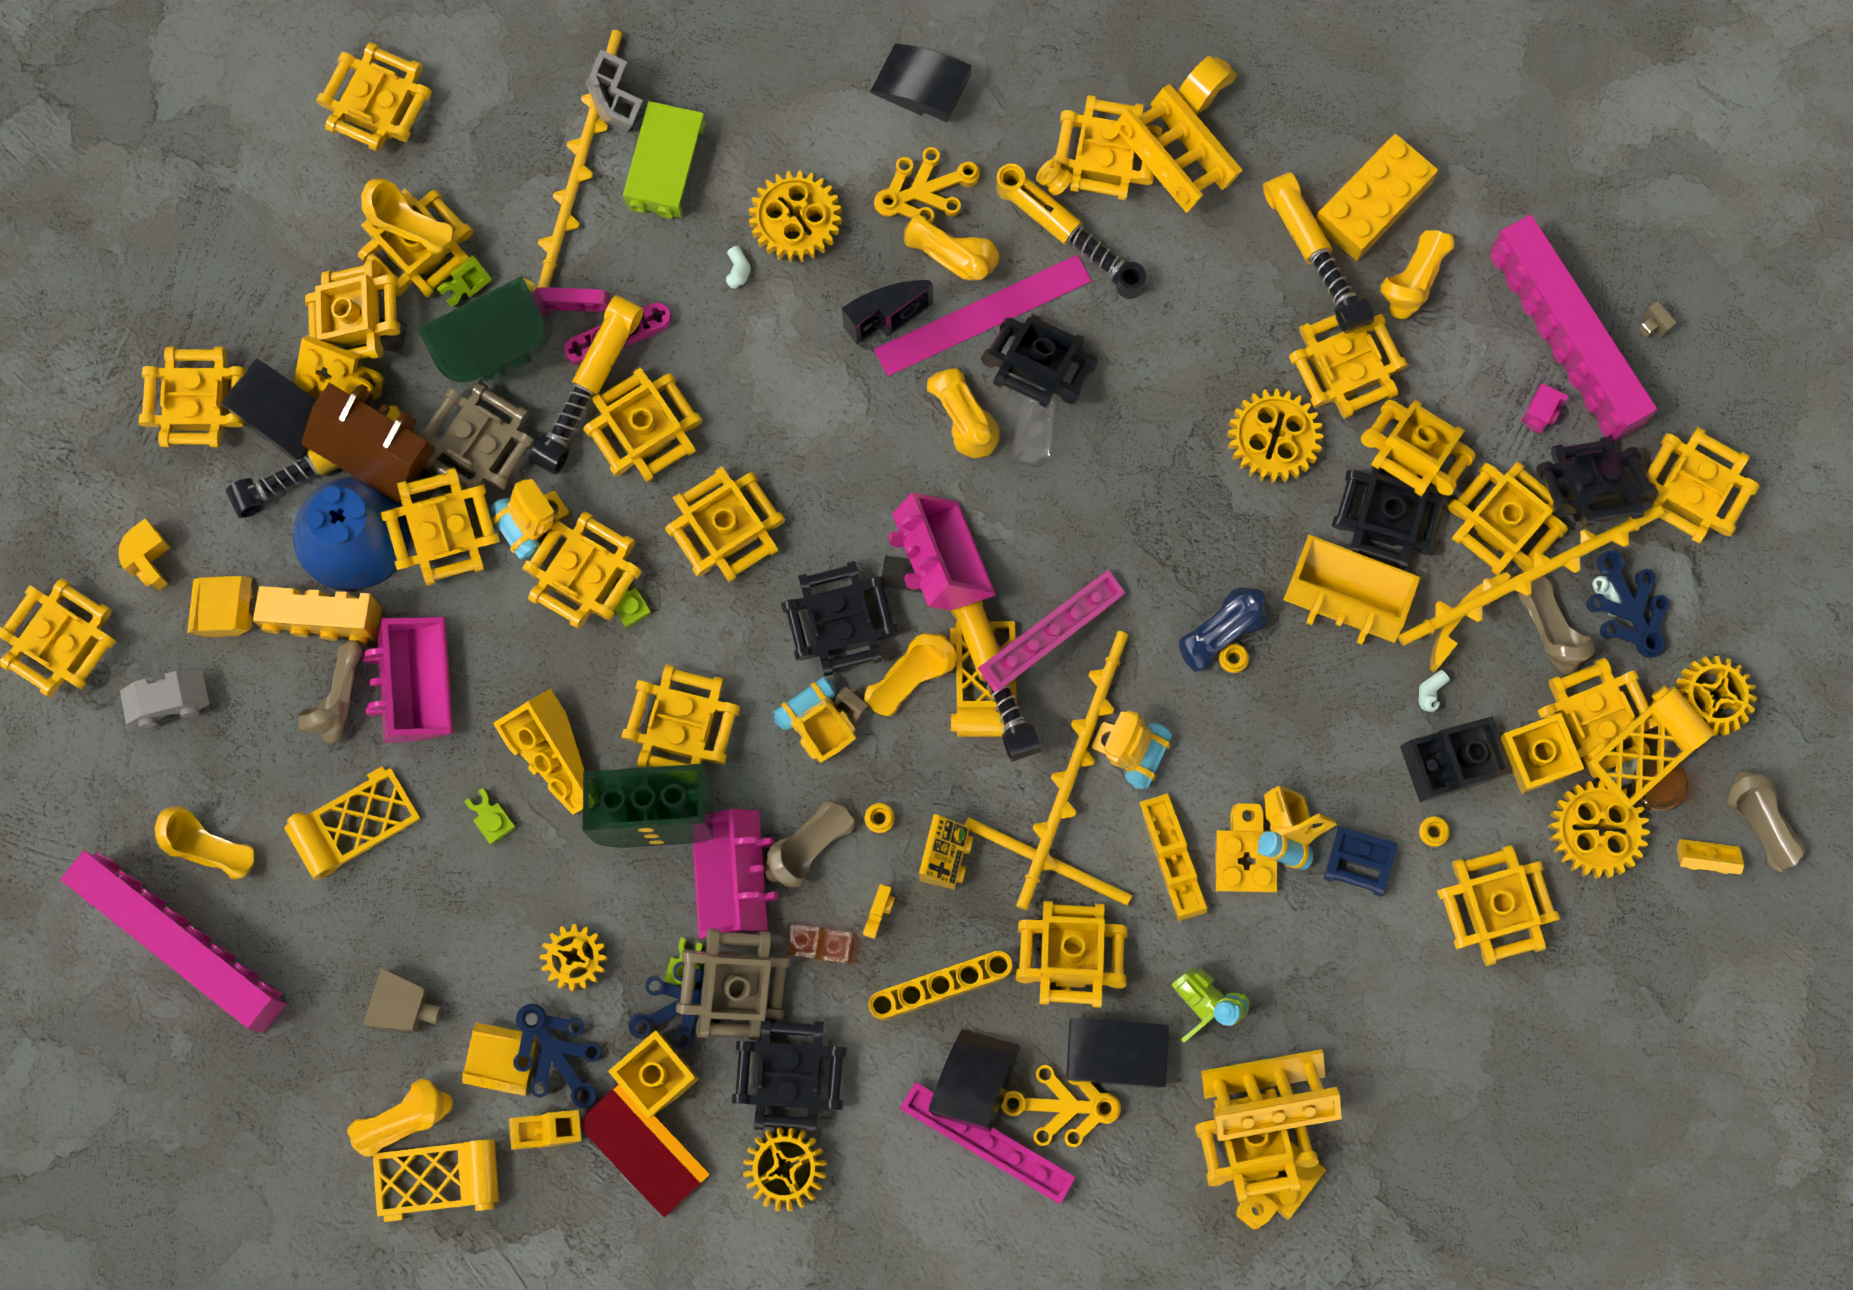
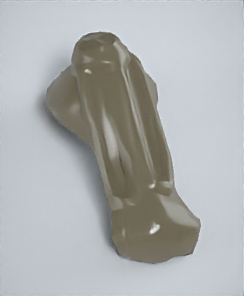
M1542 576L1531 582V595L1525 596L1519 593V599L1527 608L1536 625L1546 655L1552 664L1564 675L1577 672L1579 665L1594 655L1595 644L1589 635L1583 636L1569 627L1555 600L1553 582L1548 577Z
M355 640L348 641L338 649L337 664L330 695L316 707L303 709L298 714V729L317 734L328 744L339 741L344 735V725L348 715L356 667L363 653L360 644Z
M1741 771L1736 774L1733 785L1727 795L1728 806L1737 815L1747 819L1756 837L1765 847L1767 865L1770 868L1782 873L1796 866L1803 858L1806 846L1795 835L1793 829L1778 808V792L1774 780L1767 775L1753 774L1750 771Z
M834 801L824 802L816 814L789 838L779 840L770 847L767 855L768 860L764 866L765 878L772 883H781L788 887L796 888L802 886L809 873L812 861L831 842L839 837L851 834L855 827L856 819L848 812L845 806Z

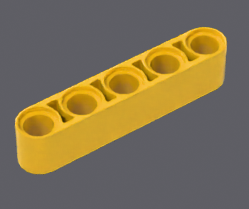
M994 951L883 989L871 996L868 1003L870 1013L875 1019L886 1021L1003 981L1011 973L1012 960L1005 952ZM996 958L1003 959L1007 964L1006 971L1002 974L992 972L990 969V962ZM967 968L974 969L978 973L977 981L973 984L963 982L961 979L963 970ZM938 978L947 980L949 983L948 991L944 994L934 992L932 989L934 980ZM909 988L917 989L921 995L919 1001L915 1004L905 1002L903 999L905 990ZM880 998H886L891 1002V1009L886 1014H879L874 1009L875 1002Z

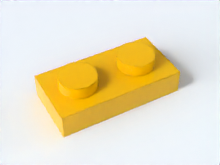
M1679 839L1676 849L1680 867H1687L1692 870L1717 871L1722 874H1742L1744 861L1740 847Z

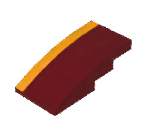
M616 1084L580 1119V1129L664 1218L710 1175L656 1115L647 1119L619 1084Z

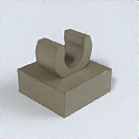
M1657 301L1642 316L1645 322L1638 331L1644 339L1654 332L1661 339L1676 325V321Z
M844 687L838 693L833 703L839 712L844 711L848 715V718L855 726L862 718L868 704L855 695L856 687H852L850 690Z

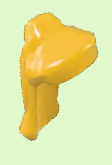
M372 179L366 183L361 194V210L366 219L374 226L407 240L421 243L432 255L441 254L449 247L454 234L451 225L446 222H438L412 210L396 184L388 179Z
M920 214L912 217L904 230V242L907 247L923 250L933 260L961 279L969 281L983 280L994 271L1000 260V254L992 241L982 237L954 238L932 225L925 216Z
M1437 230L1424 231L1418 239L1416 251L1406 270L1391 278L1387 277L1382 282L1380 291L1390 303V313L1393 317L1407 319L1428 300L1429 290L1438 274L1442 259L1454 249L1453 234Z
M951 368L936 372L929 377L927 391L941 400L943 407L952 420L951 433L958 452L972 459L991 455L999 443V425L992 415L983 410L975 400L969 386L965 382L964 373L957 368Z
M940 633L918 635L910 642L907 652L891 667L885 678L876 684L867 686L864 701L875 713L886 717L893 716L901 703L921 682L941 677L954 669L957 661L954 646Z
M172 806L162 810L157 817L154 827L155 839L159 847L169 856L180 857L204 866L222 869L233 880L242 879L251 871L255 857L253 847L247 844H236L209 834L203 828L198 818L187 808Z
M420 1078L411 1084V1089L402 1103L375 1117L368 1119L357 1118L346 1130L351 1139L350 1143L360 1155L365 1157L373 1156L383 1147L407 1135L431 1128L451 1111L453 1099L448 1093L439 1091L432 1081Z

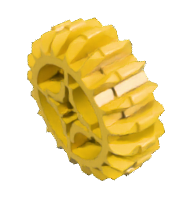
M1719 656L1713 657L1711 661L1708 657H1703L1700 659V664L1697 661H1693L1689 664L1690 669L1685 668L1681 671L1683 678H1678L1675 681V684L1680 688L1678 689L1679 692L1714 731L1712 737H1715L1718 732L1722 736H1726L1730 733V729L1734 732L1738 731L1741 728L1740 723L1746 724L1749 721L1747 714H1752L1755 711V708L1750 703H1754L1757 700L1756 696L1749 694V692L1755 689L1756 685H1747L1746 680L1750 678V674L1747 673L1742 676L1739 673L1742 670V665L1732 668L1731 659L1727 658L1721 663ZM1717 675L1712 684L1696 683L1699 676ZM1728 683L1732 686L1735 695L1728 690ZM1716 689L1715 692L1718 694L1716 697H1719V700L1714 703V700L1711 698L1714 695L1710 696V693ZM1694 697L1701 702L1702 711L1697 706ZM1718 708L1734 710L1730 717H1713Z
M777 1128L778 1137L775 1138L770 1130L765 1131L768 1141L764 1143L761 1138L757 1137L755 1142L761 1146L757 1151L752 1147H749L747 1150L750 1154L755 1155L754 1160L744 1159L743 1162L745 1165L752 1166V1171L743 1172V1176L748 1178L753 1176L754 1181L746 1185L747 1189L750 1190L757 1186L759 1190L753 1195V1198L758 1200L763 1194L767 1196L763 1202L765 1207L771 1204L772 1199L775 1200L776 1211L781 1210L782 1202H786L788 1211H793L792 1201L797 1200L800 1208L805 1207L802 1197L806 1195L808 1199L813 1201L815 1196L810 1192V1189L814 1187L821 1191L823 1188L821 1184L815 1182L816 1177L825 1179L827 1176L824 1172H818V1167L827 1165L826 1160H816V1157L824 1152L823 1149L818 1148L812 1151L811 1147L816 1144L817 1140L812 1138L807 1143L803 1142L807 1135V1132L804 1130L800 1132L798 1138L794 1137L795 1129L793 1128L788 1130V1136H784L783 1128ZM793 1143L800 1146L806 1153L795 1158H787L779 1144ZM771 1149L774 1165L772 1169L760 1176L761 1160L764 1154ZM778 1154L782 1160H786L787 1164L790 1161L793 1164L800 1161L789 1170L792 1184L789 1178H784V1174L781 1176L778 1174L771 1176L781 1168ZM810 1162V1176L804 1187L800 1189L795 1177L796 1172L804 1164ZM782 1179L787 1187H789L791 1194L777 1195L771 1192L764 1184Z

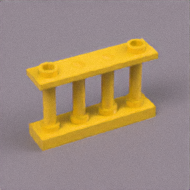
M1168 84L1161 89L1150 103L1152 107L1150 110L1137 117L1129 107L1120 116L1114 127L1176 202L1188 213L1203 196L1200 192L1214 182L1221 190H1224L1232 184L1243 170L1171 84ZM1161 117L1171 130L1155 138L1145 125ZM1179 139L1189 151L1174 160L1163 147ZM1197 160L1207 173L1192 182L1182 169Z
M1322 1049L1201 1071L1204 1098L1217 1097L1220 1107L1213 1109L1218 1141L1342 1119L1340 1094L1337 1087L1324 1089L1320 1078L1325 1077ZM1308 1080L1311 1088L1310 1092L1293 1094L1290 1086L1291 1083ZM1278 1087L1281 1097L1262 1099L1259 1089ZM1247 1091L1250 1099L1249 1103L1232 1105L1229 1094Z

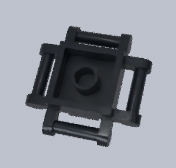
M1035 314L1028 317L1025 323H1021L1013 318H1005L1000 325V332L995 341L981 356V361L985 366L990 368L997 366L1000 368L993 384L1000 388L1002 386L1008 387L1038 401V405L1044 408L1049 406L1055 393L1060 395L1062 400L1068 404L1076 403L1080 396V388L1088 374L1093 372L1098 364L1095 356L1081 350L1085 337L1079 334L1074 336L1040 320L1041 317ZM1015 335L1016 338L1006 355L1001 353L1009 338ZM1072 362L1079 364V368L1069 384L1063 381ZM1012 373L1016 376H1019L1027 381H1030L1040 387L1045 388V390H1040L1008 374Z
M1610 436L1602 437L1596 442L1564 447L1562 444L1552 446L1551 455L1554 464L1546 461L1539 464L1536 468L1539 478L1544 480L1554 502L1552 508L1557 516L1573 515L1575 522L1580 521L1584 528L1594 526L1596 522L1632 517V519L1642 518L1644 516L1642 503L1652 501L1659 495L1656 485L1650 482L1640 461L1641 454L1638 448L1629 447L1621 453H1616ZM1575 457L1574 461H1567L1566 459ZM1630 466L1640 487L1639 489L1632 488L1623 467Z
M1372 466L1370 474L1356 470H1347L1345 490L1338 514L1333 518L1332 527L1338 530L1354 532L1349 550L1396 564V568L1402 570L1407 568L1412 549L1424 555L1432 556L1435 554L1437 545L1434 543L1443 510L1447 509L1449 498L1429 492V486L1423 495L1419 496L1414 492V488L1403 481L1380 474L1381 472L1390 474L1382 468L1376 469ZM1361 484L1367 487L1356 521L1349 519L1357 487ZM1427 503L1432 506L1422 540L1416 537L1425 504ZM1363 535L1368 536L1367 538L1391 546H1402L1401 553L1362 543Z
M856 561L848 562L847 566L810 576H807V574L798 575L803 598L790 599L781 603L783 613L787 614L796 648L794 650L795 660L801 661L819 656L824 676L833 675V671L871 661L873 663L882 662L877 641L899 634L898 626L893 622L884 590L886 586L884 576L874 577L861 582ZM848 577L851 579L852 585L812 595L810 587ZM873 591L882 624L881 628L875 630L864 593ZM807 609L816 643L814 646L807 647L798 613L799 610ZM869 646L870 649L832 660L829 659L831 655Z
M765 1018V1021H762L761 1042L736 1041V1051L739 1052L736 1092L732 1094V1103L756 1105L754 1130H764V1127L807 1130V1133L816 1134L819 1109L843 1110V1100H840L843 1057H846L847 1048L823 1046L824 1021H814V1024L773 1022L772 1018ZM771 1034L813 1036V1045L771 1043ZM751 1052H760L757 1095H748ZM823 1056L831 1057L828 1099H820ZM766 1106L808 1109V1117L765 1115Z

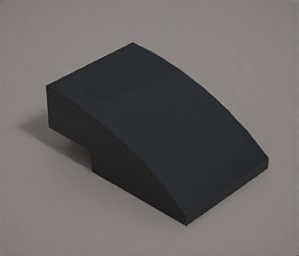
M895 43L870 93L920 116L924 112L947 123L971 76V65L932 50Z
M930 280L899 282L881 287L853 300L841 308L843 328L857 345L879 329L887 337L933 305L932 282Z
M255 358L220 402V405L264 440L271 442L289 458L298 460L307 447L301 443L316 400L273 368Z
M1493 716L1443 729L1431 735L1409 740L1400 746L1420 803L1513 773Z
M1070 1018L1066 1081L1151 1088L1166 1087L1169 1025Z
M962 1029L945 1062L928 1111L933 1116L991 1132L999 1105H1003L1020 1045Z

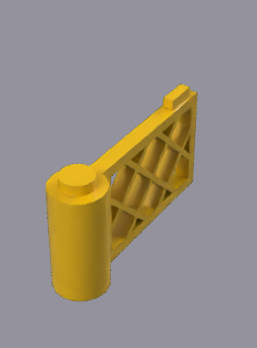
M989 621L993 633L996 630H1009V640L1003 646H999L1000 650L1015 640V621ZM956 622V628H950V643L956 647L957 714H951V732L957 731V737H1002L1004 724L1000 722V713L995 710L997 705L996 702L991 700V692L975 680L979 676L977 671L971 676L962 668V663L970 656V652L966 643L962 640V632L958 622ZM962 647L967 651L963 656ZM962 675L968 679L963 685ZM1015 678L1008 683V685H1011L1009 689L1014 696H1016ZM971 683L983 693L976 701H963V691Z
M1664 685L1651 696L1654 701L1644 712L1606 746L1601 742L1587 754L1591 758L1587 762L1588 766L1625 809L1631 808L1692 751L1704 744L1714 734L1710 726L1675 686L1668 688ZM1650 715L1658 723V735L1644 734V721ZM1638 727V732L1633 733V731ZM1626 737L1637 738V754L1623 753V740ZM1644 738L1658 740L1657 756L1643 755ZM1664 740L1674 741L1681 752L1674 758L1664 757ZM1616 747V752H1610ZM1605 756L1616 757L1615 773H1606L1598 762ZM1622 757L1637 759L1636 775L1622 774ZM1643 759L1657 761L1656 775L1653 777L1643 776ZM1622 779L1636 780V791L1630 798L1621 790ZM1642 781H1648L1645 785L1642 786Z
M383 766L367 774L368 781L309 814L298 812L287 819L288 824L284 827V830L313 880L316 881L327 877L341 865L421 820L391 768L384 770ZM390 778L394 785L391 798L375 795L377 785ZM372 788L370 793L365 792L366 790ZM397 792L403 801L396 800ZM358 795L369 798L364 813L348 810L352 798ZM373 799L389 803L385 818L369 815ZM345 803L344 808H339V807H338V806H340V805H342V804ZM394 804L407 807L411 817L402 822L390 820ZM329 811L342 813L337 829L325 826L320 817ZM347 814L363 818L358 834L342 830ZM367 819L383 823L381 833L374 838L363 835ZM388 824L394 825L393 827L387 830ZM329 832L336 833L334 840ZM340 835L357 838L354 849L342 856L337 847ZM361 840H366V841H367V842L363 843L362 845H360Z
M495 1139L383 1152L373 1155L377 1216H384V1222L404 1220L405 1213L475 1205V1211L494 1209V1203L500 1202ZM457 1150L458 1164L450 1172L439 1161L446 1152ZM431 1153H439L436 1158L430 1155ZM417 1155H424L432 1162L421 1176L409 1166ZM409 1156L405 1162L399 1158ZM393 1158L401 1165L392 1179L383 1173L382 1159ZM435 1166L448 1176L438 1189L425 1180ZM405 1170L417 1179L408 1193L395 1184ZM458 1172L460 1180L455 1176ZM451 1180L460 1186L461 1200L450 1201L441 1194ZM421 1184L434 1193L424 1205H420L411 1197ZM392 1187L404 1198L396 1208L385 1209V1195ZM437 1198L443 1201L441 1203H434ZM407 1201H409L413 1205L403 1207L407 1203Z

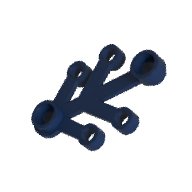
M1614 550L1600 554L1596 561L1597 568L1600 573L1608 576L1622 605L1608 600L1604 595L1597 593L1588 597L1586 606L1593 613L1604 611L1631 621L1636 630L1633 631L1620 627L1617 621L1609 620L1600 626L1601 635L1605 639L1616 637L1635 644L1637 651L1643 657L1654 658L1659 656L1665 647V638L1660 632L1664 614L1670 606L1668 598L1664 595L1651 598L1648 606L1652 615L1648 625L1643 617L1651 585L1656 580L1655 573L1651 569H1643L1636 573L1635 582L1638 586L1633 598L1620 573L1624 565L1621 554ZM1605 559L1610 562V564H1611L1610 569H1608V568L1605 566V564H1604V560H1605ZM1643 573L1648 576V583L1643 581ZM1594 598H1596V599L1599 600V602H1600V607H1599V608H1597V607L1594 606V604H1593ZM1657 600L1661 601L1662 609L1657 608ZM1608 625L1613 627V635L1607 631ZM1646 639L1651 641V649L1647 647Z
M684 961L677 962L673 966V975L679 981H682L683 976H678L676 972L680 966H684ZM696 968L695 981L703 983V970ZM651 976L646 980L645 988L650 995L657 996L663 994L678 1000L650 1015L636 1013L631 1016L628 1028L633 1037L645 1039L651 1035L653 1027L679 1014L676 1012L677 1002L680 1001L681 986L664 982L658 976ZM652 981H659L660 988L658 990L652 991L649 989V984ZM702 987L693 991V1003H701ZM683 1014L679 1030L673 1035V1042L677 1048L687 1049L691 1045V1031L696 1015ZM711 1019L714 1020L715 1023H719L718 1019ZM639 1022L647 1024L644 1032L636 1031V1025ZM679 1035H687L688 1041L685 1044H679L677 1042Z
M526 1004L521 1007L516 1015V1024L522 1031L518 1055L513 1060L514 1068L519 1072H525L532 1066V1058L529 1055L534 1036L542 1046L536 1078L530 1086L532 1095L541 1098L549 1092L548 1077L551 1062H553L572 1090L570 1095L572 1103L578 1108L591 1106L596 1099L595 1089L590 1084L580 1081L563 1054L583 1057L587 1062H594L601 1055L599 1046L594 1043L582 1045L552 1039L546 1028L563 1030L567 1035L576 1037L584 1029L583 1022L578 1018L568 1020L547 1016L545 1010L537 1004ZM528 1014L536 1015V1024H527L526 1016ZM570 1022H577L580 1025V1030L577 1033L569 1031L568 1026ZM588 1047L596 1049L597 1055L595 1058L590 1059L586 1056L585 1052ZM519 1057H526L528 1059V1066L526 1068L518 1067L517 1059ZM537 1082H542L545 1085L544 1093L538 1094L535 1092L534 1085ZM580 1090H585L588 1093L587 1101L581 1102L578 1100L577 1093Z

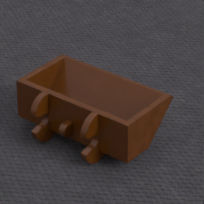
M329 382L312 407L301 444L399 503L401 498L397 483L406 481V483L414 482L434 453L428 441L413 433L416 419L411 417L412 413L404 411L396 421H393L386 417L390 410L389 406L383 404L378 411L371 408L369 405L373 394L363 384L359 385L350 395Z

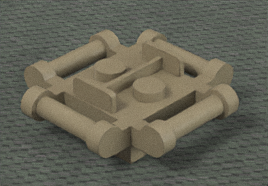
M481 381L476 384L468 400L449 388L444 395L446 399L426 428L424 430L421 429L417 434L428 441L434 449V453L424 466V469L429 472L434 471L439 475L446 473V470L451 468L440 462L445 457L474 475L472 479H468L457 472L462 489L482 485L485 482L504 491L509 484L507 482L508 478L527 450H532L536 442L527 434L520 432V429L530 415V411L522 406L518 408L488 390L489 386ZM484 400L511 416L513 420L508 425L499 417L480 407L479 404ZM455 405L462 408L441 440L435 438V434ZM517 442V446L514 448V450L512 451V453L510 454L502 468L499 470L497 474H495L503 460L506 458L514 444Z
M708 928L706 952L696 950L682 951L684 970L680 1001L677 1002L676 1012L687 1015H699L696 1026L697 1037L707 1038L708 1035L746 1036L748 1040H758L761 1022L765 1021V1018H784L785 1008L782 1007L786 968L790 966V957L786 955H769L770 932L759 931L758 934L730 933ZM719 944L757 946L758 950L757 955L742 952L720 951L718 953ZM696 963H705L701 1003L692 1002ZM771 967H774L770 1006L766 1007ZM711 1019L750 1020L748 1024L710 1023Z

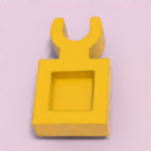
M879 885L863 931L864 936L875 939L884 913L890 915L896 898L891 896V887Z

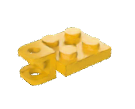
M308 335L301 340L294 384L312 398L318 399L330 382L350 395L359 385L363 384L373 394L372 399H377L381 396L384 378L378 372L367 367L360 366L358 368L360 356ZM324 367L327 368V373L331 375V377H324L321 373V370ZM367 380H372V381L374 382V384H375V388H374V386H373L369 381H367Z
M1234 804L1230 812V831L1216 830L1215 891L1277 892V861L1265 859L1258 853L1259 838L1264 832H1268L1263 831V810L1259 804ZM1245 810L1251 813V818L1247 822L1242 818ZM1245 852H1248L1250 858L1255 860V863L1249 866V870H1244L1243 865L1238 864V858H1243Z
M1290 1141L1293 1154L1300 1153L1299 1147ZM1319 1163L1311 1168H1296L1300 1191L1290 1192V1189L1248 1197L1247 1201L1239 1203L1236 1216L1253 1230L1265 1225L1276 1211L1287 1220L1290 1219L1326 1169ZM1278 1175L1249 1181L1247 1177L1243 1178L1244 1185L1276 1179ZM1252 1207L1257 1209L1258 1216L1252 1212Z

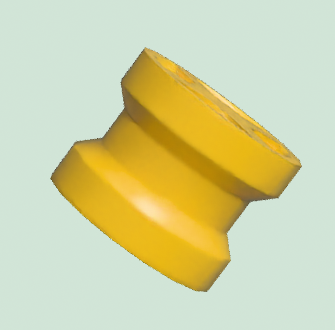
M1053 158L1048 160L1039 169L1036 181L1041 185H1046L1048 191L1056 196L1068 187L1073 175L1068 169H1062L1060 162Z

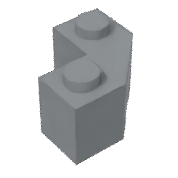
M600 50L585 83L600 119L627 132L633 125L643 100L616 88L627 61Z
M203 670L174 671L164 674L165 679H159L155 682H148L147 679L134 681L120 690L126 725L139 724V728H149L156 726L157 721L166 715L180 714L181 718L198 715L199 710L209 705Z

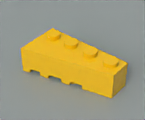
M259 586L253 621L261 627V631L279 634L280 630L291 631L290 634L297 637H308L310 633L320 635L319 638L324 640L337 641L338 637L349 638V641L355 640L360 645H366L367 641H377V626L380 622L382 607L371 594L360 593V597L357 598L349 595L347 592L336 591L335 597H330L329 594L320 590H307L305 595H300V591L293 588Z

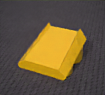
M225 576L193 579L187 633L203 637L240 636L250 630L253 617L249 613L250 600L253 597L252 577Z
M476 1022L472 1030L466 1064L462 1073V1083L526 1096L538 1045L537 1038L534 1036L529 1055L532 1058V1066L525 1072H519L514 1068L513 1060L519 1052L522 1032ZM519 1057L517 1059L518 1067L526 1068L528 1066V1059L526 1057Z

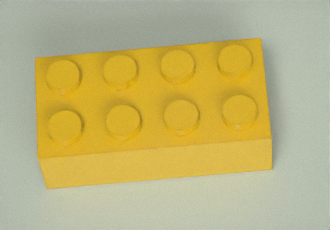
M1395 133L1318 212L1316 221L1326 236L1355 261H1358L1433 183L1438 169Z

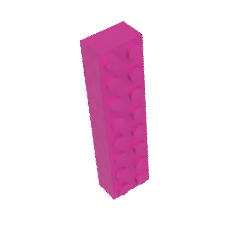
M1530 214L1501 230L1490 250L1491 260L1505 274L1509 289L1512 292H1516L1521 299V306L1524 312L1534 319L1540 337L1543 340H1547L1550 344L1556 362L1562 364L1568 372L1567 377L1570 384L1575 389L1578 388L1584 397L1583 403L1590 413H1594L1598 419L1599 428L1605 437L1610 436L1614 443L1643 427L1656 412V406L1533 216Z
M84 850L60 878L62 882L246 1028L260 1033L265 1032L286 1005L280 999L282 993L278 989L261 980L258 982L256 979L259 975L246 965L243 966L239 962L234 963L233 960L236 957L224 947H219L215 943L211 945L212 938L199 928L196 929L192 925L187 926L190 920L177 910L173 911L168 906L164 908L163 906L167 902L154 892H149L145 888L140 889L144 884L133 875L127 874L121 869L117 871L121 866L107 855H102L98 851L93 855Z

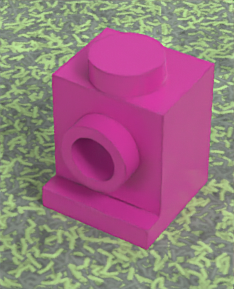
M1542 383L1534 394L1521 422L1525 423L1531 431L1542 433L1547 424H1554L1568 396Z

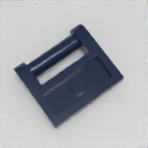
M1339 826L1323 879L1331 882L1335 879L1373 891L1374 895L1382 897L1386 889L1398 844ZM1339 860L1379 871L1378 878L1376 880L1337 868Z

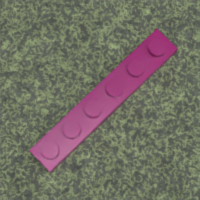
M1108 569L980 665L978 670L993 691H999L1126 593Z
M917 1082L913 1084L899 1108L900 1110L1058 1204L1062 1203L1076 1178L1075 1176L992 1128L991 1132L933 1116L928 1109L934 1092Z

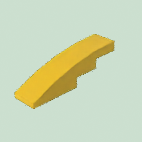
M1168 793L1139 802L1178 922L1207 913V906L1187 851V843Z

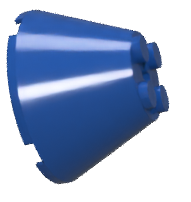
M355 476L338 478L320 486L304 501L294 522L293 545L302 567L319 583L341 591H355V589L368 586L373 587L383 582L396 571L394 561L397 559L386 521H382L380 512L402 506V501L399 503ZM404 515L397 519L406 550L408 551L411 535Z

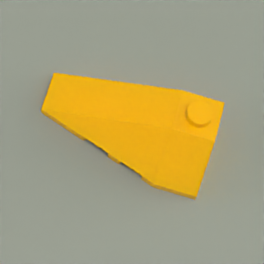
M551 688L493 723L508 749L515 756L520 754L530 764L528 769L534 775L539 773L548 783V790L572 815L594 803L567 714Z

